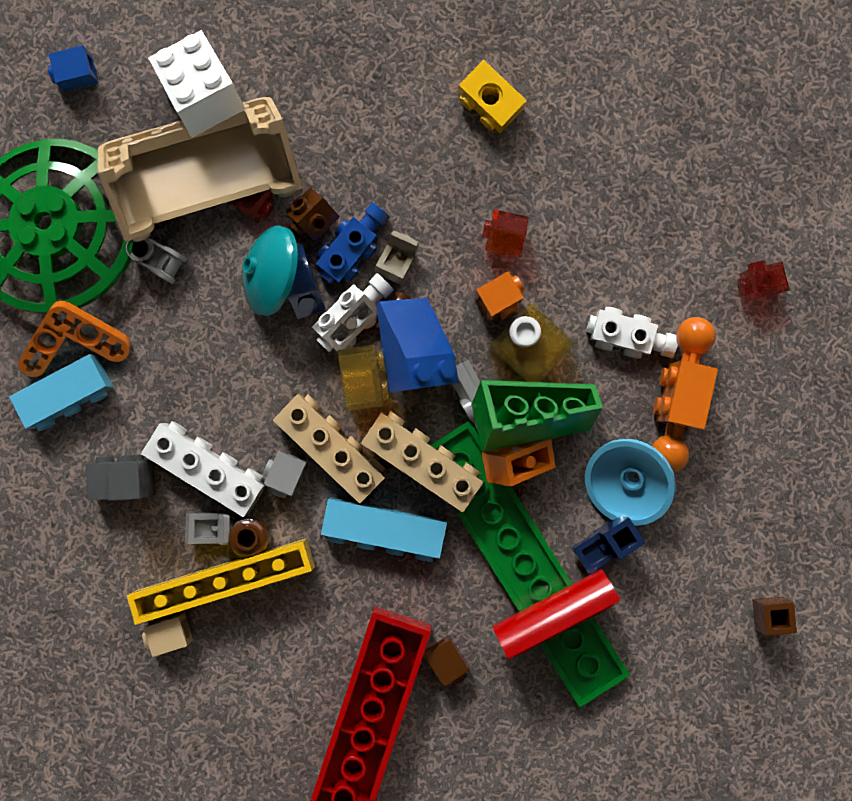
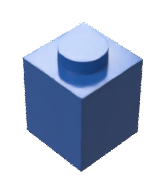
M84 45L48 54L51 63L48 66L50 79L64 91L99 83L92 54Z

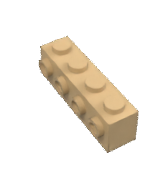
M297 394L273 421L360 504L386 477L382 473L385 467L373 456L368 460L360 452L364 447L354 437L350 436L347 439L339 432L342 426L331 415L325 418L318 411L321 406L309 394L305 398Z
M390 411L388 416L381 413L361 444L463 512L483 483L478 478L481 472L468 463H465L462 467L454 462L453 459L456 455L443 446L436 450L428 444L431 438L415 428L413 433L403 427L406 421Z

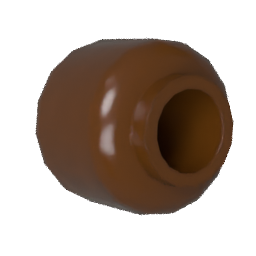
M243 519L237 522L231 528L229 534V545L232 551L244 558L253 557L265 552L271 542V532L267 525L256 519Z

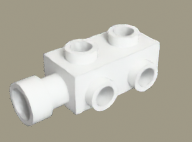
M376 273L369 281L370 285L363 292L353 284L312 326L320 335L317 341L328 352L334 348L340 354L343 350L351 349L356 343V336L364 328H371L376 323V302H379L382 297L386 299L394 290L379 274Z
M605 307V310L600 309L596 316L591 315L589 318L586 332L591 333L590 340L596 342L595 348L612 351L613 347L624 349L623 355L635 359H641L642 355L647 356L651 354V350L658 351L661 356L673 358L678 346L676 335L667 332L665 335L656 333L658 325L651 323L652 319L649 317L634 314V317L630 318L623 316V311L620 309ZM611 322L616 326L614 333L606 331V323ZM637 330L644 332L645 338L643 341H638L635 338Z

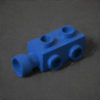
M371 202L364 211L366 215L360 222L354 217L349 222L344 220L335 232L337 238L331 245L326 243L318 252L316 257L319 260L316 264L321 268L318 274L329 283L333 284L335 281H338L342 284L344 280L350 283L360 270L356 265L363 257L368 260L377 250L378 245L375 242L378 237L374 232L379 226L383 227L390 216L375 203ZM353 233H359L361 239L359 242L353 243L350 241V236ZM340 256L342 258L341 265L333 266L331 263L332 258Z

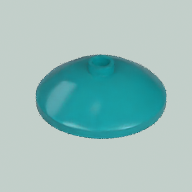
M273 226L264 231L251 246L243 261L242 282L245 298L251 310L258 315L270 316L278 311L287 299L294 282L298 260L297 243L293 233L286 227Z

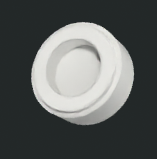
M523 316L517 318L512 323L509 335L516 346L528 348L539 340L541 328L534 318Z

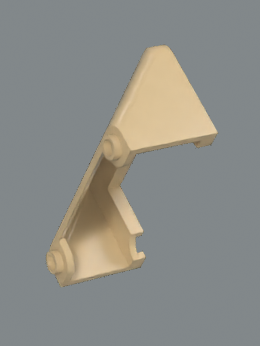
M262 97L243 102L246 110L192 138L181 120L111 140L99 146L98 175L125 242L132 239L133 241L147 239L151 235L150 232L154 230L155 223L269 189L273 194H278L279 197H289L295 194L296 190L303 189L283 119L272 98Z

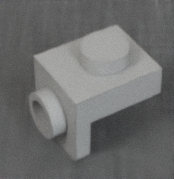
M186 513L185 543L228 545L233 522L229 520V515L225 513Z

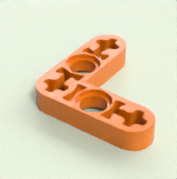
M58 301L50 307L19 358L18 367L26 376H41L66 337L113 362H120L128 357L131 341L121 331L66 301ZM61 311L67 314L63 321L57 319ZM77 318L80 321L78 322L76 328L73 329L71 327ZM85 325L93 326L97 330L98 336L88 338L83 335L81 328ZM40 334H51L56 339V344L52 346L43 344L39 337ZM103 334H106L107 338L102 345L99 342L101 341ZM116 342L122 344L121 349H118L117 352L112 350V346ZM38 351L42 355L33 367L29 363Z

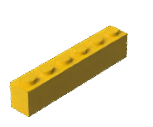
M305 538L266 550L253 557H243L141 588L126 596L134 623L137 625L310 572L316 565L308 539Z

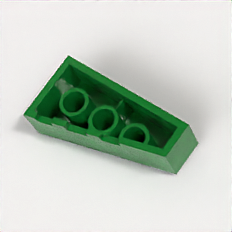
M481 380L471 403L482 452L590 431L603 409L595 384Z

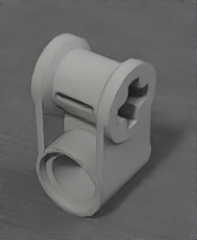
M150 238L134 241L137 243L135 253L131 251L129 254L127 246L131 240L127 241L126 252L132 260L150 269V272L171 284L175 283L174 277L181 264L186 263L188 258L165 245L162 246ZM143 244H148V253L143 257H139V247Z

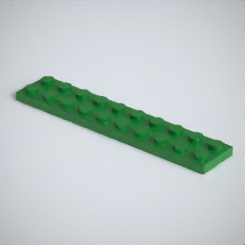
M470 420L431 444L436 450L443 446L456 455L453 461L463 467L465 463H468L481 472L478 478L483 483L463 512L455 507L454 509L518 611L573 584L513 488L487 482L479 435ZM594 617L540 644L579 707H582L631 676Z

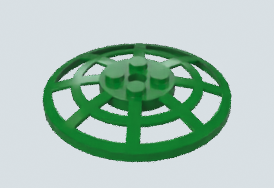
M44 139L30 142L11 150L0 158L1 168L18 155L39 149L37 163L18 169L6 179L0 175V199L4 194L14 203L10 209L8 219L0 220V232L9 231L15 243L5 258L0 252V300L23 311L47 314L50 307L55 302H58L55 283L72 278L88 266L101 279L83 293L67 300H62L81 308L91 304L108 292L126 271L131 261L126 252L127 241L123 240L120 252L110 269L96 258L105 239L107 223L117 222L113 210H107L103 195L92 180L98 175V150L83 143L65 139ZM56 146L72 148L86 153L96 160L81 171L66 163L50 161L51 149ZM49 170L65 172L75 177L63 190L49 186ZM36 172V187L21 194L12 186L14 182L23 176ZM84 186L87 187L92 195L96 210L81 211L78 203L73 199ZM50 215L52 218L51 225L46 229H40V220L44 216ZM83 223H97L93 240L88 249H85L77 242L82 232ZM133 239L127 246L129 254L131 251L135 253L137 243ZM68 251L78 258L71 266L53 273L52 258L59 257ZM26 252L33 257L39 258L40 274L27 273L14 266ZM9 274L24 282L42 284L45 303L20 300L6 294L1 290V287Z

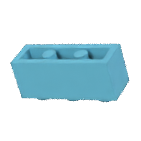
M89 354L9 396L25 429L37 428L38 431H42L53 426L55 418L63 414L65 417H69L82 410L80 405L90 400L91 403H95L108 396L106 391L114 388L99 357Z

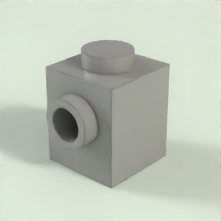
M278 451L274 461L269 459L266 464L263 476L267 478L264 485L271 487L270 493L281 498H286L287 495H295L309 462L285 451Z

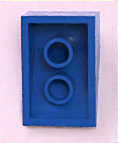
M427 298L376 302L389 393L458 383L454 352Z

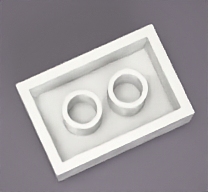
M202 30L188 35L183 40L168 48L161 49L156 54L148 57L191 138L246 110L231 79Z

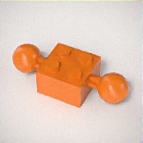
M701 317L688 318L678 327L676 341L683 351L681 361L668 364L667 368H663L659 380V385L663 386L661 398L657 397L653 406V414L657 415L655 422L664 423L667 426L664 436L656 439L652 447L666 458L673 473L681 471L689 460L688 446L682 440L684 429H705L718 372L717 368L699 364L701 355L707 353L713 347L716 340V332L713 325Z

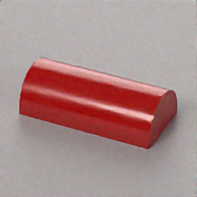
M600 569L496 623L492 628L507 659L512 660L617 605L621 600L606 574Z

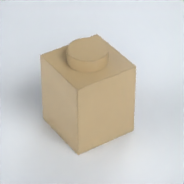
M185 612L148 624L144 627L145 632L142 635L144 646L147 650H150L152 657L186 647L193 641Z

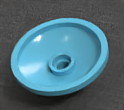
M618 439L604 444L592 455L585 471V486L588 496L594 506L611 520L625 516L630 518L634 526L652 523L666 513L675 496L676 482L670 464L658 450L638 440ZM631 472H636L639 478H634Z

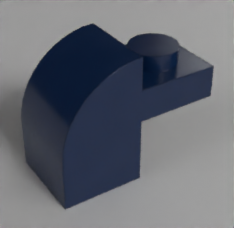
M303 244L297 245V269L288 295V300L292 304L297 319L326 310Z
M623 516L599 527L592 535L571 549L586 573L590 575L614 558L618 560L623 559L644 545L645 541L630 518Z

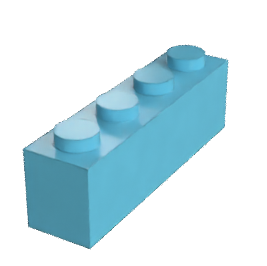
M330 497L327 501L321 535L328 536L327 541L332 543L345 544V540L357 542L356 547L374 550L375 546L386 548V553L403 556L404 552L416 554L415 558L418 560L433 562V557L440 559L447 520Z

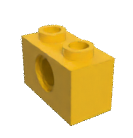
M484 59L458 86V95H460L458 99L461 104L469 111L474 109L481 116L480 121L490 131L495 129L499 134L524 110L527 102ZM485 95H493L496 97L497 102L493 105H488L482 98Z

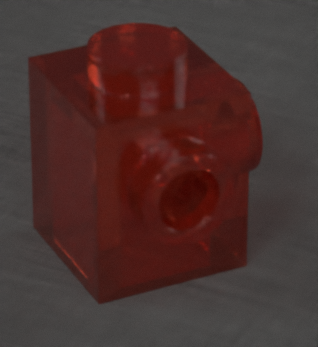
M494 209L491 221L485 220L482 238H487L485 250L498 255H510L520 258L527 233L529 216Z
M765 260L747 265L748 270L739 274L738 290L741 296H745L746 302L790 291L783 261L766 265Z

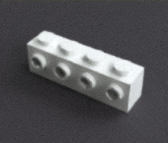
M171 421L170 425L160 423L141 454L240 516H248L266 487L261 482L263 476L250 468L246 472L236 466L238 461L226 453L222 452L220 456L210 450L212 445L204 439L197 437L193 440L185 435L187 429L176 422Z

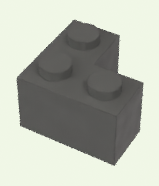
M142 454L117 456V462H115L114 456L96 457V463L86 464L88 501L138 499L156 495L154 462L144 460Z

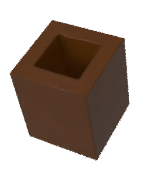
M784 597L752 599L756 630L766 636L797 633L793 601Z
M450 634L424 651V657L444 687L450 683L452 686L457 685L467 677L466 673L470 671L469 664Z

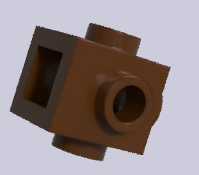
M309 188L301 197L296 198L291 207L285 212L293 221L289 226L301 238L307 235L314 242L325 235L332 224L340 217L327 201L312 188Z

